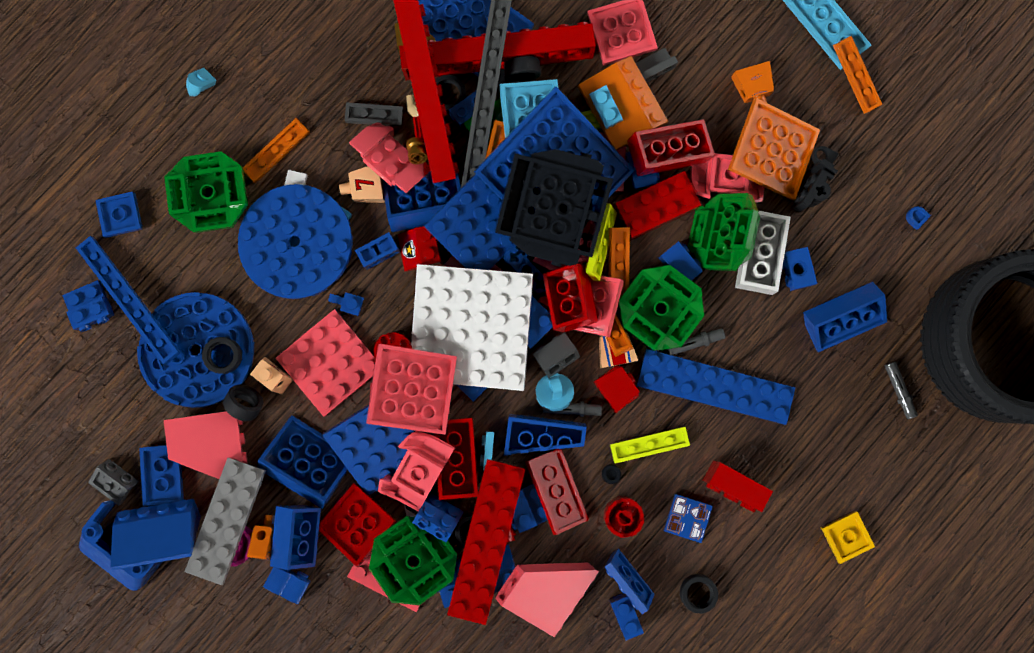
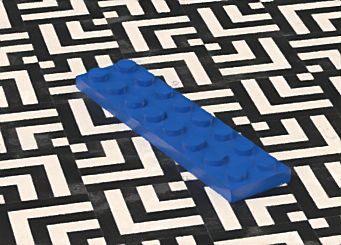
M649 349L645 350L637 386L783 425H787L795 387Z

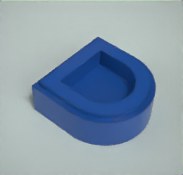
M916 206L908 210L906 220L914 229L918 230L931 215L924 208Z

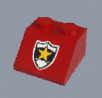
M424 226L398 234L404 272L417 270V264L442 265L438 241Z

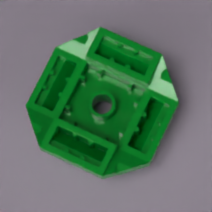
M222 151L185 156L164 176L169 215L194 233L233 228L248 205L243 167ZM209 189H213V194L210 197H206V192Z
M671 265L643 269L619 299L622 326L654 351L680 348L704 317L702 288ZM657 304H662L665 307L664 314H659L656 311Z
M406 516L374 538L369 571L391 603L420 606L453 582L457 553L448 541L444 542L429 532L420 529L412 523L414 517ZM416 559L419 564L416 567H411L408 565V561Z

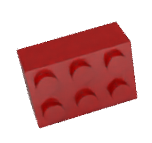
M578 263L543 274L553 330L567 332L598 322L590 279L584 265Z
M714 460L702 480L707 483V488L719 494L721 491L724 492L723 496L735 503L740 501V506L753 513L756 510L763 512L773 493L772 490L725 464Z

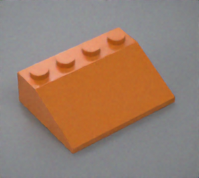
M632 56L614 63L578 85L607 140L616 151L627 146V140L635 132L663 127L668 122ZM605 85L623 118L622 122L608 129L605 128L589 95Z

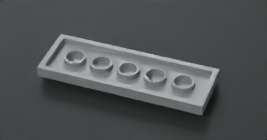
M227 458L194 545L192 556L185 569L186 573L219 585H224L266 470Z

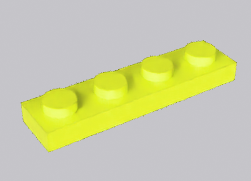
M607 203L593 256L589 257L585 266L587 275L593 281H600L609 247V227H614L617 216L616 210L610 203Z
M686 427L610 444L614 463L690 446Z

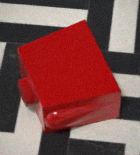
M619 365L614 366L593 381L615 413L639 397L640 391L634 384L636 382L635 378L630 372L627 374L623 367Z

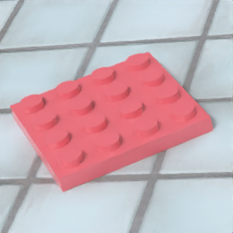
M335 309L275 358L323 417H326L373 377L376 362L371 351Z
M378 344L366 424L445 435L457 356Z

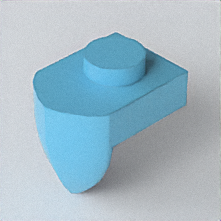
M204 67L188 74L186 88L189 96H197L200 92L215 85L217 80Z

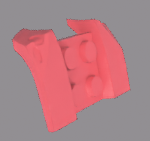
M380 122L367 126L349 144L361 154L363 162L390 186L397 185L407 194L431 171L430 166L427 162L422 164H412L409 162L408 150L393 138L394 128L391 126H384Z
M715 153V156L706 163L691 166L690 182L696 195L710 199V192L722 194L749 193L753 195L755 203L763 202L765 187L728 170L733 155Z
M415 431L399 444L398 447L407 449V452L394 476L387 474L380 479L378 492L419 511L455 447L433 435Z

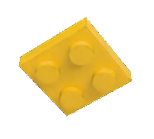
M853 511L821 527L839 564L875 547L857 511Z

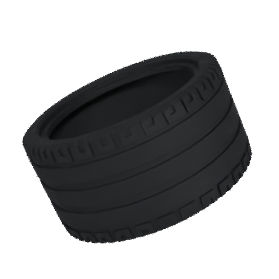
M1034 249L1008 252L976 262L951 275L933 294L934 297L930 299L929 305L926 307L927 312L924 313V319L921 323L923 326L920 330L922 359H925L924 365L927 367V373L931 375V380L935 383V387L941 390V394L949 402L954 403L955 407H958L963 412H968L969 415L987 421L1034 424V395L1020 400L998 389L981 370L974 355L971 340V326L975 310L984 294L1001 279H1009L1034 288Z

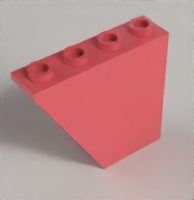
M227 411L164 420L168 460L220 479L227 458L248 463L247 453L243 452L242 445L245 444L244 433H240L239 426L243 425V421L233 418Z
M588 562L517 565L495 596V599L505 609L555 637L562 629L566 619L572 614L579 600L583 598L599 571Z

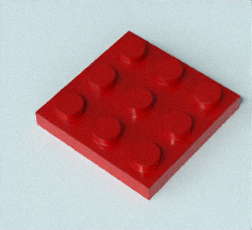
M353 483L319 523V531L356 567H359L372 552L374 538L395 525L397 521L373 498L365 493L359 485Z

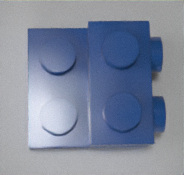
M99 280L62 295L68 308L66 313L73 330L84 332L90 330L92 325L106 323L110 317L115 316L102 283Z
M534 483L520 489L512 520L513 529H518L519 533L547 521Z
M430 492L412 523L434 535L437 539L447 542L464 511L445 500H439L438 496Z

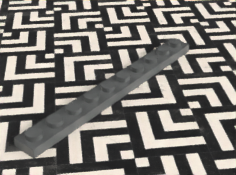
M491 0L461 188L475 174V169L486 158L512 0Z

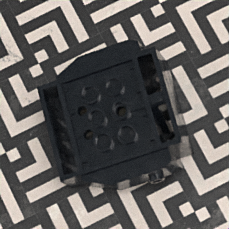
M557 149L531 153L529 157L514 153L494 231L495 233L509 236V240L529 256L552 261V265L563 267V264L568 266L578 264L580 255L593 256L613 179L601 176L604 166L598 160L591 159L592 155L580 152V155ZM596 182H598V188L594 189ZM535 187L540 188V193L537 195L533 193ZM592 195L598 196L594 211L591 210ZM562 204H565L567 206V209L564 212L560 211V206ZM531 206L535 208L533 214L528 213V208ZM590 220L591 225L587 234L583 232V229ZM581 238H582V239H583V244H582V245H579L580 240H581Z

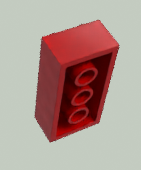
M704 119L637 131L627 140L637 176L704 164L715 156Z
M683 171L615 203L614 209L622 226L630 227L631 241L697 210L701 203L686 172Z
M473 418L450 419L447 421L445 435L434 433L435 437L455 447L437 479L439 500L478 497L479 487Z

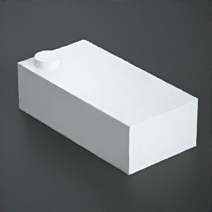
M759 211L760 222L752 258L739 266L735 288L773 295L779 290L791 217Z

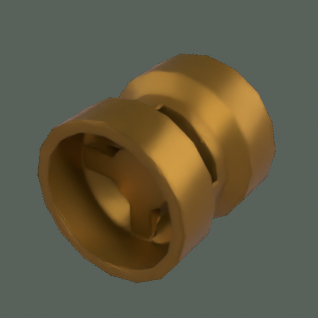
M420 137L409 139L406 143L409 162L412 164L426 162L428 157L424 139Z

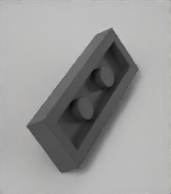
M346 102V123L371 125L380 122L384 126L402 127V106Z

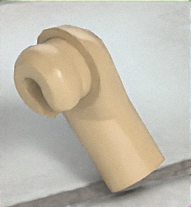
M407 95V111L412 117H417L418 111L414 95Z

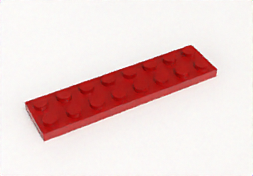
M487 459L447 613L448 616L486 625L525 468Z

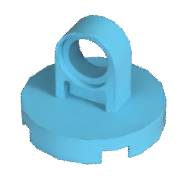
M556 373L550 378L546 375L540 379L536 387V399L542 407L544 406L550 409V411H561L570 405L574 397V387L569 378Z

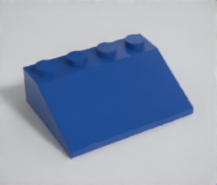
M430 171L407 194L397 185L390 186L382 179L387 218L391 231L396 232L424 226L461 189L458 173L456 174V179L433 183Z
M292 415L258 459L257 464L258 468L266 470L265 474L321 509L327 504L348 471L325 440L323 434Z
M181 500L117 512L112 527L111 570L191 557L201 518L195 500Z

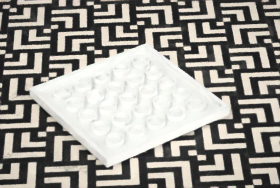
M417 264L412 349L457 356L453 384L524 391L534 274Z

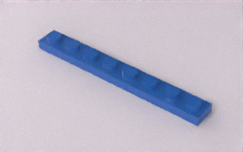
M89 236L76 247L77 251L162 364L167 365L181 353L96 239Z

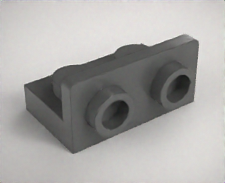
M108 459L96 467L88 483L119 506L124 502L130 490L138 484V480Z

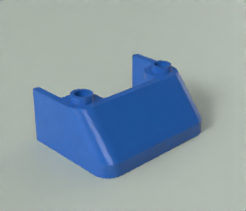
M111 500L102 502L82 528L79 549L125 587L133 591L138 590L147 583L162 562L111 570V546L101 539L103 529L100 523L114 507L115 503Z

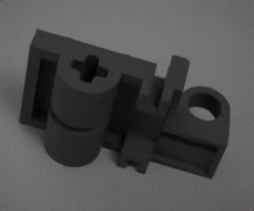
M819 146L812 152L811 159L814 166H812L809 172L813 173V175L806 180L803 185L805 189L794 200L796 204L793 209L800 213L807 207H815L830 196L831 188L826 181L828 179L832 180L838 170L833 168V162L839 153L825 146ZM817 151H823L826 154V158L818 159Z

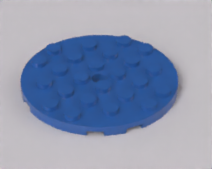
M300 184L277 187L258 198L246 212L238 234L239 257L247 275L261 289L286 299H302L318 295L327 290L344 273L350 261L353 248L350 222L341 206L327 193L317 188ZM294 237H299V245L292 247L290 240Z
M194 292L174 296L154 310L152 315L181 352L171 362L164 365L144 338L140 336L139 346H137L140 371L149 387L163 397L164 400L184 407L211 406L223 401L231 387L244 383L254 359V340L248 322L234 305L212 294ZM227 337L238 343L242 350V361L237 369L228 374H219L210 371L204 365L202 351L205 344L211 339ZM226 344L217 345L211 352L213 363L219 367H225L233 360V350ZM194 345L201 347L198 355L192 354L191 349Z

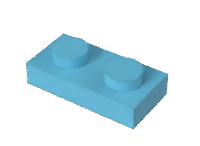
M606 85L589 94L606 129L623 121Z
M487 431L486 435H482L481 447H485V453L480 456V466H483V471L487 459L492 460L494 432Z

